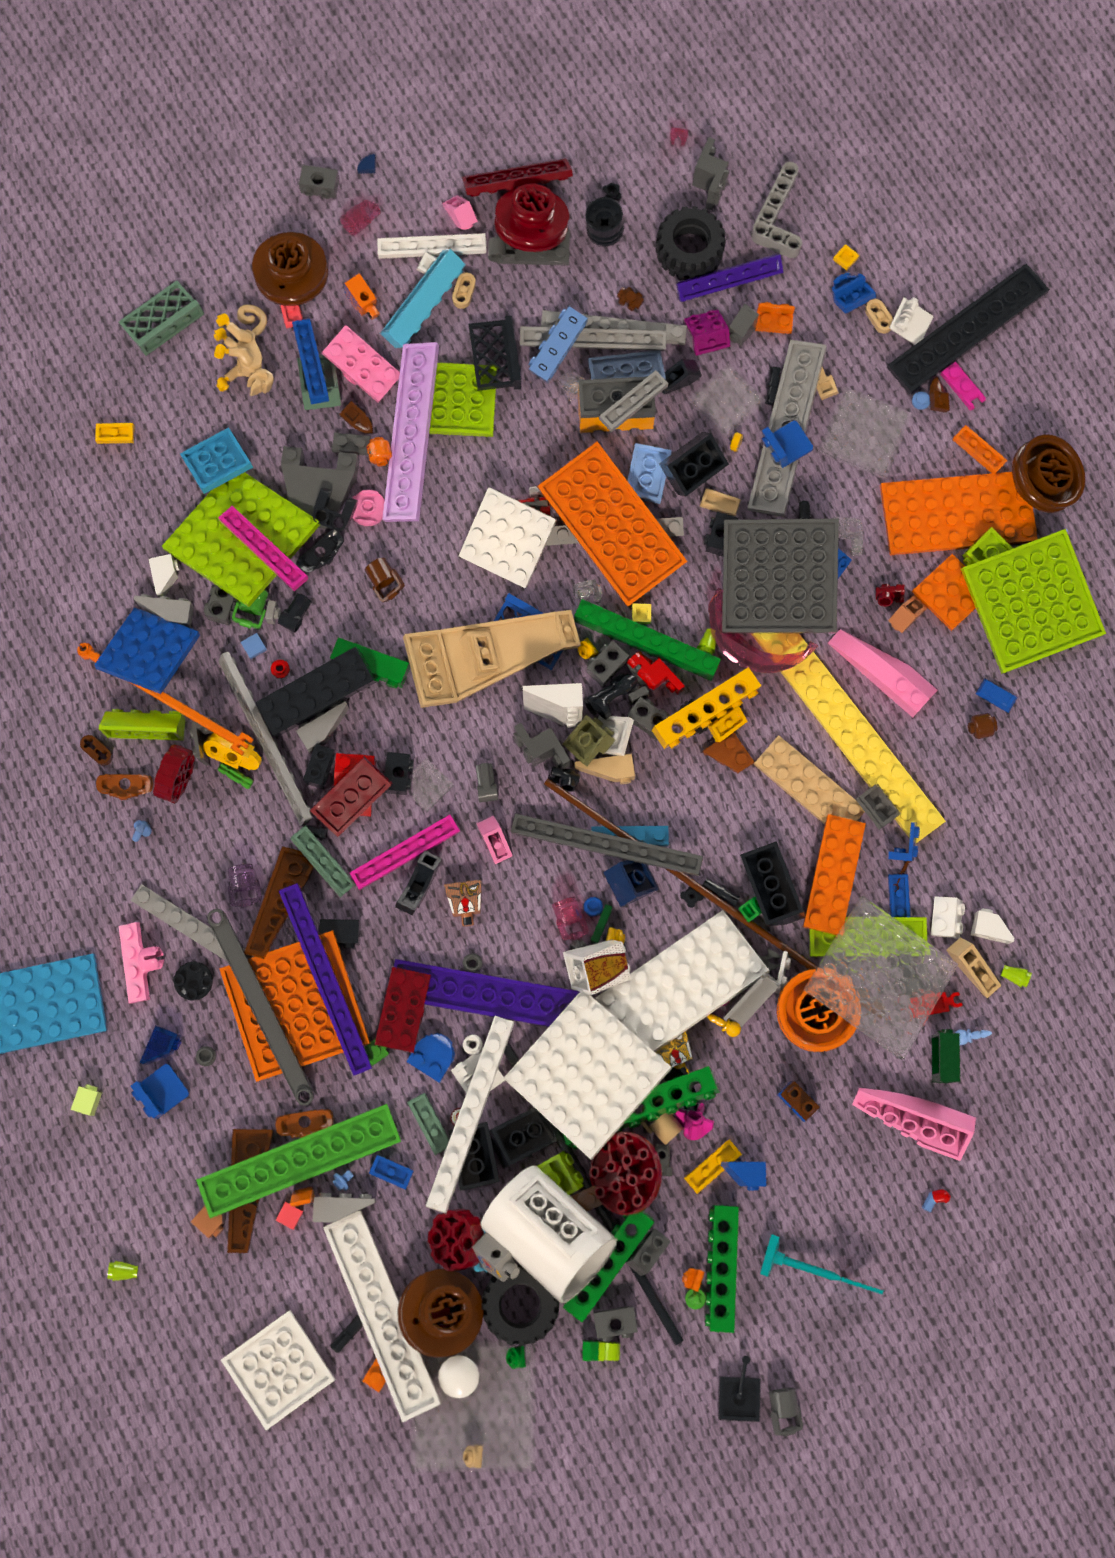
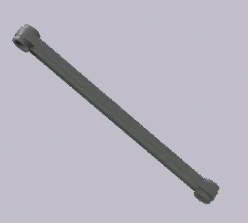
M213 909L207 917L213 933L296 1101L300 1105H309L314 1099V1092L226 913L221 909ZM215 912L221 914L222 918L219 923H215L212 919ZM302 1091L309 1093L310 1099L308 1101H303L300 1098Z

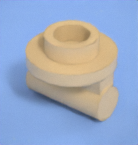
M483 1445L466 1447L463 1452V1461L467 1467L482 1468Z

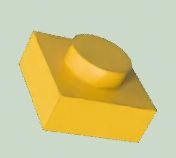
M845 244L834 256L833 260L847 271L857 261L859 254Z

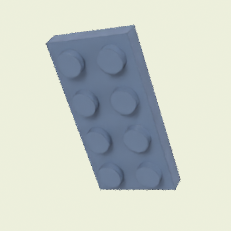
M660 350L588 358L591 379L648 377L656 370L666 380Z

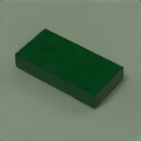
M605 905L591 938V943H599L611 915L612 906Z

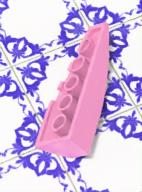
M841 629L828 642L832 648L912 718L938 691L910 665Z
M859 1088L852 1104L873 1118H880L884 1121L883 1124L888 1127H895L906 1138L908 1136L917 1141L916 1144L958 1161H961L975 1130L976 1117L938 1103L900 1093Z

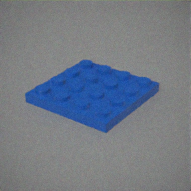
M134 607L94 666L97 670L161 694L200 637L199 631L178 623L168 622L159 616Z

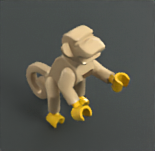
M243 305L238 309L237 318L243 324L249 325L255 322L253 315L245 316V313H253L258 316L260 322L252 331L240 329L233 322L230 323L229 317L225 313L218 315L216 319L218 326L226 325V329L238 339V343H236L230 336L227 337L224 328L214 331L215 334L213 336L216 341L223 339L224 344L228 347L226 348L224 345L218 344L215 348L214 357L222 359L224 354L237 357V365L226 373L224 377H220L217 380L218 389L220 392H223L229 388L227 382H232L237 377L246 376L249 377L247 387H251V396L262 392L266 394L272 389L274 377L271 372L262 369V355L255 341V338L264 331L267 325L266 314L262 309L254 305Z

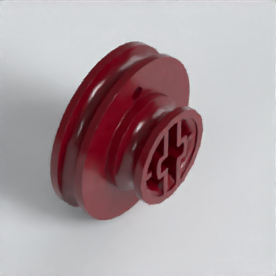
M522 185L505 193L496 204L495 230L498 236L511 247L528 252L546 251L558 246L567 235L569 222L568 208L560 197L542 185Z

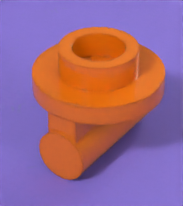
M689 1268L685 1271L682 1277L685 1288L698 1292L705 1272L694 1268Z

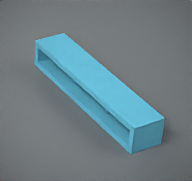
M451 249L442 250L380 334L395 348H403V344H409L411 336L420 330V324L423 320H426L431 315L432 308L441 302V296L444 292H447L452 287L453 280L462 274V268L465 266V263Z

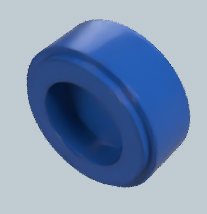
M590 897L585 901L584 911L588 916L596 917L602 913L603 903L599 898Z

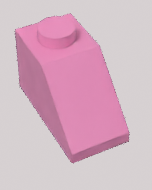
M456 195L442 203L458 228L467 230L477 222V218L468 200Z
M494 816L477 823L480 834L495 864L512 857L501 827Z

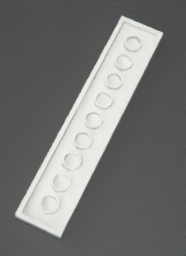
M359 1210L323 1227L402 1422L442 1404L421 1353L414 1350L406 1342L400 1331L397 1319L399 1300L362 1211Z

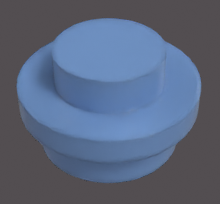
M925 392L915 393L912 398L913 406L919 410L926 409L930 405V396Z

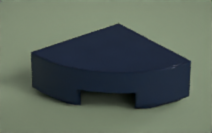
M371 154L364 157L358 164L357 172L376 174V155Z

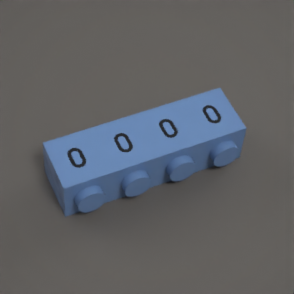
M570 306L567 310H562L558 317L560 321L557 325L554 324L548 333L550 335L548 340H544L538 349L540 350L537 357L533 356L528 364L530 372L547 383L550 382L588 322L587 317Z

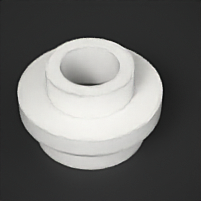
M469 1035L464 1039L463 1048L468 1054L475 1055L482 1050L483 1042L479 1036ZM472 1042L477 1043L475 1048H470Z

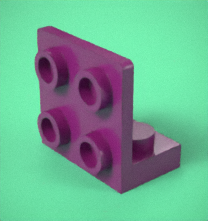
M710 310L706 313L684 318V323L692 335L693 350L696 356L731 347L729 327L719 310Z

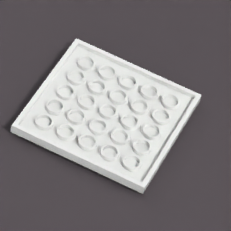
M581 990L503 1079L592 1160L672 1067L592 996Z

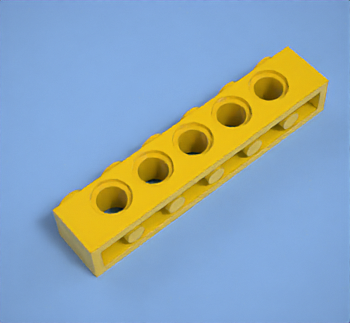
M748 667L655 725L652 732L664 749L669 746L672 749L681 743L680 739L683 737L688 739L696 733L695 730L699 727L704 729L709 726L713 718L717 717L720 719L728 713L726 710L729 708L736 709L743 704L742 700L745 698L751 699L755 697L761 684ZM735 687H740L743 693H737ZM719 697H725L727 699V703H722L719 700ZM703 707H710L712 713H706ZM688 716L695 717L696 723L689 722ZM672 726H678L681 733H675L672 730Z

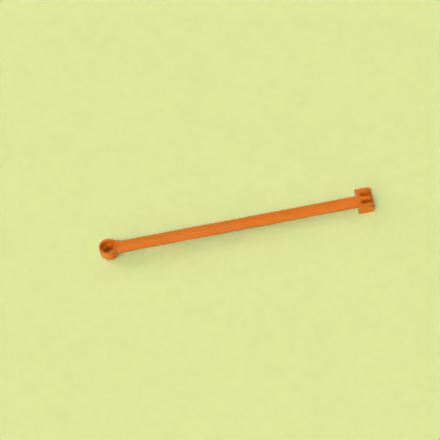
M89 643L80 644L83 649L86 648L84 651L79 646L77 648V653L82 659H91L96 662L101 654L94 651ZM133 684L232 743L230 748L241 756L245 752L240 749V746L246 750L249 747L244 741L253 742V739L245 733L241 732L239 736L235 735L165 692L159 694Z

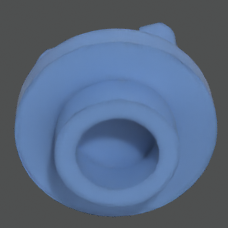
M350 1170L342 1176L336 1173L333 1175V1184L338 1190L341 1191L343 1189L347 1191L349 1189L347 1182L354 1175Z

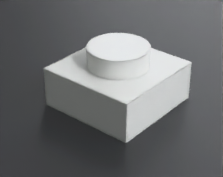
M425 252L416 270L425 274L436 258Z

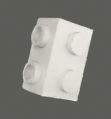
M952 897L934 898L932 936L960 938V934L963 932L961 920L962 915L965 913V905L962 900Z

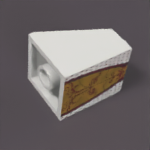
M608 940L563 952L571 988L576 991L583 990L584 993L593 995L630 980V966L626 960V949L623 943L616 940Z

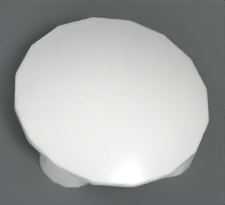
M455 1355L443 1362L438 1376L440 1387L447 1395L454 1398L467 1397L474 1392L479 1381V1371L473 1360L466 1356Z

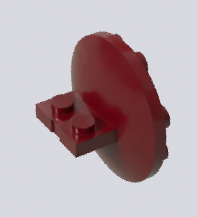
M633 1132L615 1133L592 1159L589 1171L592 1186H597L594 1191L597 1199L606 1209L619 1215H633L648 1208L655 1200L662 1180L661 1162L657 1151L646 1138Z

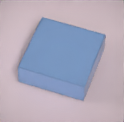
M257 633L241 642L250 659L267 650Z

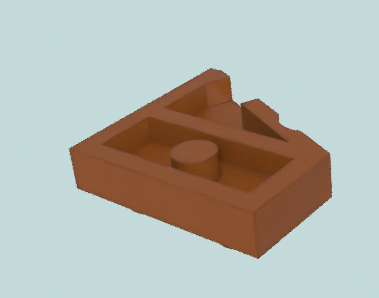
M734 732L721 742H715L702 751L704 755L717 760L718 763L729 767L730 770L737 774L755 763Z

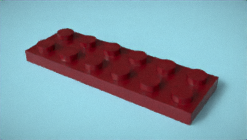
M567 158L464 176L462 177V182L466 194L475 197L484 192L496 193L501 189L513 190L517 186L525 184H547L551 180L556 179L564 181L568 177H573V172Z

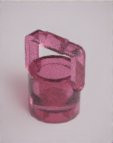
M364 200L360 204L354 205L339 219L344 229L352 237H355L371 224V221L381 213V210L376 203ZM366 207H368V208H370L371 210H373V211L370 212L368 215H367V213L364 211V209H365Z
M575 896L552 904L557 919L556 924L564 941L581 939L589 933L584 915L580 911ZM579 921L582 932L577 931L567 935L565 926Z

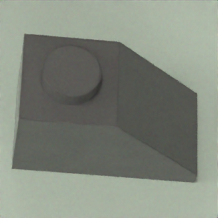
M747 304L742 306L729 326L730 340L738 343L740 346L755 331L759 314Z

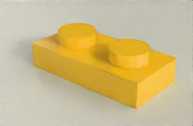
M96 424L95 441L97 444L134 443V424Z
M740 706L736 709L731 708L727 711L726 715L716 719L707 726L716 742H721L748 722Z

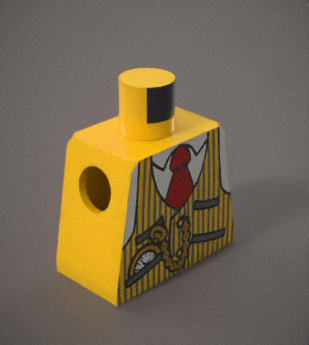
M685 1031L655 1052L669 1066L681 1071L684 1075L689 1074L685 1062L692 1059Z

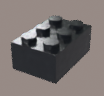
M701 432L659 463L677 495L686 497L728 466L729 463L713 435Z

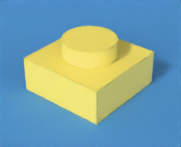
M632 604V621L639 624H651V604Z

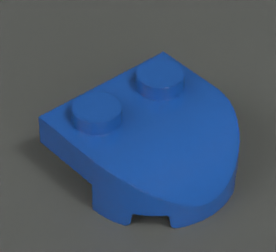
M845 273L834 280L832 287L833 300L845 314L876 298V292L866 283V277L858 273V276Z
M441 1033L425 1035L416 1044L414 1053L410 1054L406 1062L440 1083L455 1059L453 1043L447 1036Z

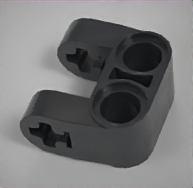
M322 487L315 503L312 515L313 520L317 519L319 521L318 524L333 530L345 531L354 516L358 500L349 497L342 514L327 509L332 490ZM320 511L326 512L327 517L324 521L318 519ZM339 517L344 520V525L341 528H338L335 524L336 519Z

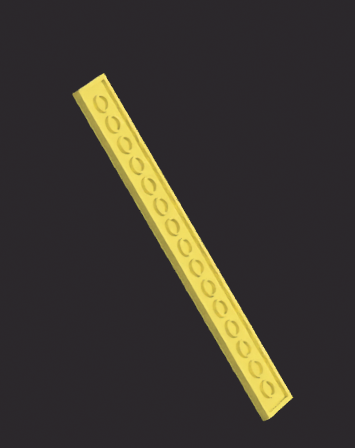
M751 633L868 786L871 788L878 784L901 814L895 820L909 838L911 822H917V826L920 827L919 838H916L915 844L946 822L799 633Z

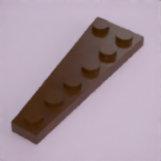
M282 846L248 940L245 954L265 959L288 917L279 891L297 883L302 891L311 876L314 867L301 851Z
M233 1129L231 1166L270 1151L273 1129ZM260 1199L229 1211L227 1253H249Z

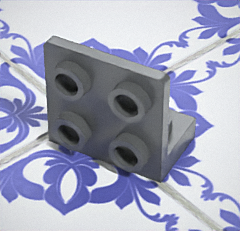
M209 718L210 720L224 727V725L221 724L216 718ZM192 721L190 735L195 743V746L192 747L193 755L197 760L208 766L210 765L209 756L204 752L203 744L206 741V736L209 737L213 732Z

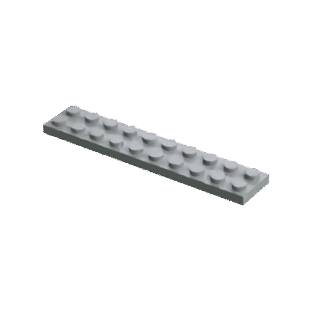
M790 340L768 426L772 433L792 421H797L804 433H806L827 349L826 345ZM763 445L748 504V511L785 517L799 459L782 468L778 462L776 463L773 460L769 447L766 448Z

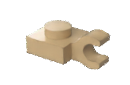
M823 367L817 385L821 400L838 394L832 375L826 377Z

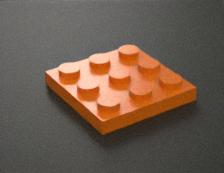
M953 554L912 591L951 631L976 609L961 568L965 567V565Z

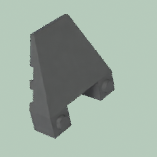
M283 446L281 467L289 502L312 516L319 492L324 487L332 490L327 509L340 513L352 486L357 480L359 469L358 455L339 452L336 469L303 466L305 456L302 448ZM320 511L318 519L324 521L327 517L326 512ZM320 525V526L318 527V528H320V529H329V530H331V528L325 527V526H323V525Z

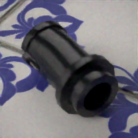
M306 825L319 840L322 841L327 838L328 828L324 827V825H321V827Z

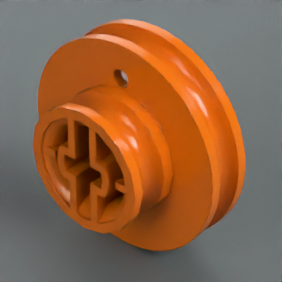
M825 969L807 970L793 977L783 987L777 1001V1020L783 1034L794 1045L811 1052H825L843 1045L852 1037L860 1019V1003L854 988L841 975ZM816 997L814 1000H812V1001L808 1002L807 1004H805V1008L801 1009L803 1003H804L806 1000H810V999ZM841 999L846 1001L845 1005L842 1004ZM825 1005L829 1007L828 1011L819 1015L817 1014L805 1019L801 1017V1013L810 1011L815 1007L819 1008ZM827 1020L826 1023H823L817 1027L809 1026L807 1023H805L810 1021L811 1024L814 1025Z

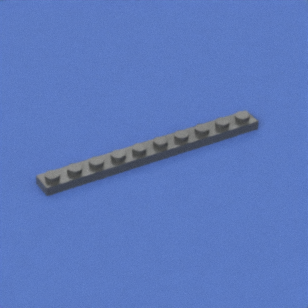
M515 814L510 831L512 834L695 876H699L703 862V856L520 814Z

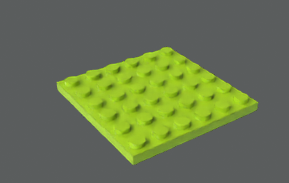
M244 472L211 490L166 540L162 548L244 605L250 607L277 575L225 527L218 517L233 506L290 560L320 524H318L319 521L317 519L314 521L311 515Z
M1066 529L961 568L1001 674L1106 634Z

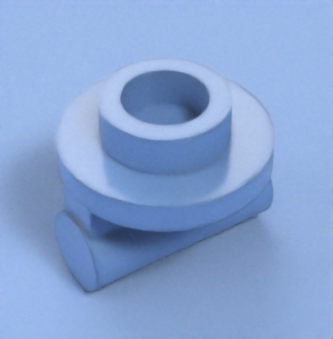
M137 820L134 823L135 832L132 840L138 842L142 835L145 837L150 836L152 830L149 823Z

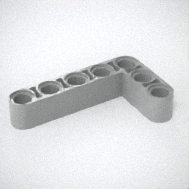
M787 162L783 165L754 223L751 239L756 244L788 258H795L799 255L802 240L799 236L776 227L774 224L796 181L799 169L794 162Z

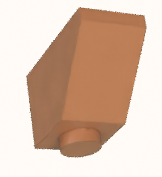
M914 595L902 604L888 621L895 630L903 633L928 607Z
M204 1206L191 1223L207 1238L217 1237L224 1230L222 1225L225 1223V1213L209 1218L206 1206Z

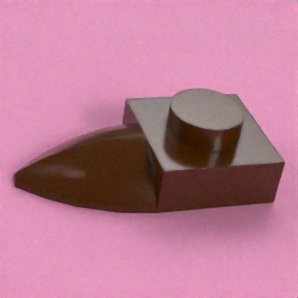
M935 377L930 385V410L946 413L950 410L949 393L944 391L938 377Z
M350 401L340 412L339 416L356 430L372 434L373 427L369 418L357 405Z

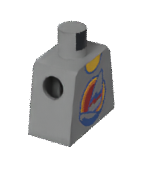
M485 1233L472 1247L483 1269L502 1282L506 1281L509 1277L514 1279L518 1276L520 1270L511 1253L488 1233Z

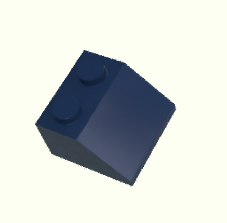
M625 860L603 872L620 907L631 904L659 890L647 864Z

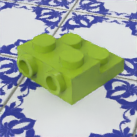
M991 527L962 555L965 558L963 562L968 566L1013 548Z
M565 1151L537 1165L568 1195L583 1187V1177L580 1172L574 1170L572 1166L574 1164L573 1158L569 1153L566 1154Z

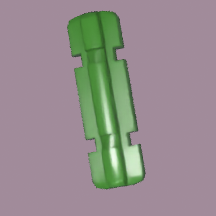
M221 763L218 767L220 773L226 774L228 778L241 784L246 789H249L254 782L251 778L245 777L243 773L233 767L230 768L229 765Z

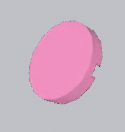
M369 489L362 490L356 496H353V499L358 500L353 516L354 521L363 526H374L382 521L385 500L380 493Z

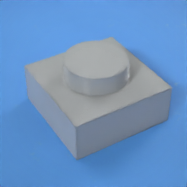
M268 600L265 615L268 624H275L276 619L280 617L281 609L278 608L276 601Z

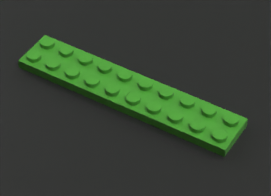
M385 1104L199 1178L196 1181L209 1218H213L401 1142L388 1105Z

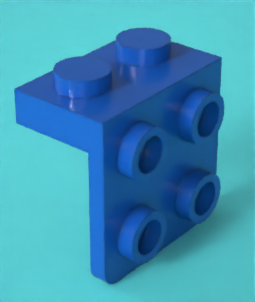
M792 421L773 433L769 427L762 430L763 438L761 440L766 448L769 447L773 460L776 463L778 462L782 468L813 450L812 443L797 421Z
M164 1064L142 1082L136 1081L131 1085L133 1097L138 1102L141 1100L145 1106L143 1108L145 1114L149 1118L153 1117L154 1119H159L189 1096V1091L169 1064Z

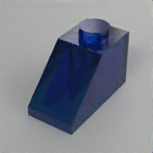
M155 1025L139 1063L149 1065L172 1055L181 1045V1035Z

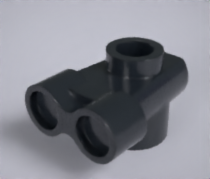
M553 766L548 778L560 784V787L566 791L572 792L579 783L580 775L576 774L573 769L562 770V768Z

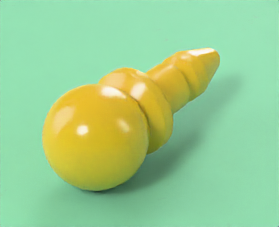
M713 1014L707 1016L711 1022L722 1027L721 1031H726L730 1037H736L740 1034L741 1027L737 1022H730V1019L725 1021Z

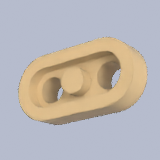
M463 273L458 277L452 295L453 304L457 308L464 309L471 302L476 286L475 277L471 273ZM461 298L464 299L463 302H459L458 300Z
M878 299L870 300L865 308L866 315L878 332L883 334L890 332L891 329L889 327L893 318L882 301Z

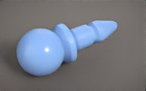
M960 1029L955 1032L960 1033V1045H965L967 1042L972 1043V1039L986 1038L992 1034L991 1031L987 1030L973 1031L971 1033L970 1029L967 1031Z

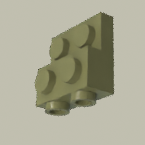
M588 715L582 719L563 743L585 766H588L599 752L604 755L615 742V739L612 737L614 732L606 726L602 728L604 723L597 717L592 719Z

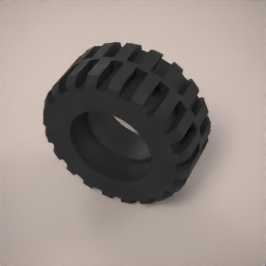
M687 206L682 207L680 211L676 209L672 211V215L668 214L659 226L656 241L657 259L659 263H662V268L665 271L669 270V274L673 277L675 275L679 276L678 279L681 280L712 273L720 265L726 244L725 229L722 228L723 224L721 221H716V216L713 213L709 214L708 210L704 208L699 210L695 206H692V209H688ZM684 234H694L701 237L707 244V247L698 253H686L675 245L674 240Z
M516 1264L520 1270L516 1278L511 1279L509 1277L506 1281L502 1282L495 1276H492L484 1290L481 1306L484 1321L491 1333L493 1332L496 1335V1338L510 1345L525 1346V1344H534L539 1339L547 1336V1333L552 1330L558 1318L560 1305L559 1301L520 1264ZM518 1284L533 1288L540 1300L538 1314L532 1321L525 1324H516L508 1320L501 1307L504 1293L510 1287Z

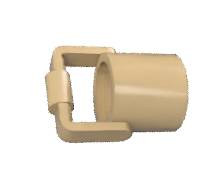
M658 1098L655 1101V1105L659 1101L663 1104V1098ZM667 1113L662 1114L650 1126L645 1121L641 1122L650 1134L654 1132L664 1145L684 1128L673 1114Z

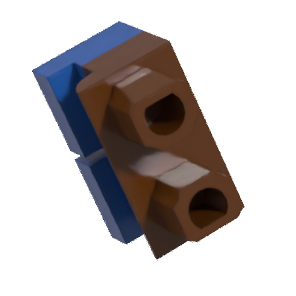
M790 1081L777 1094L789 1108L793 1107L791 1110L803 1122L807 1121L820 1108L795 1081Z

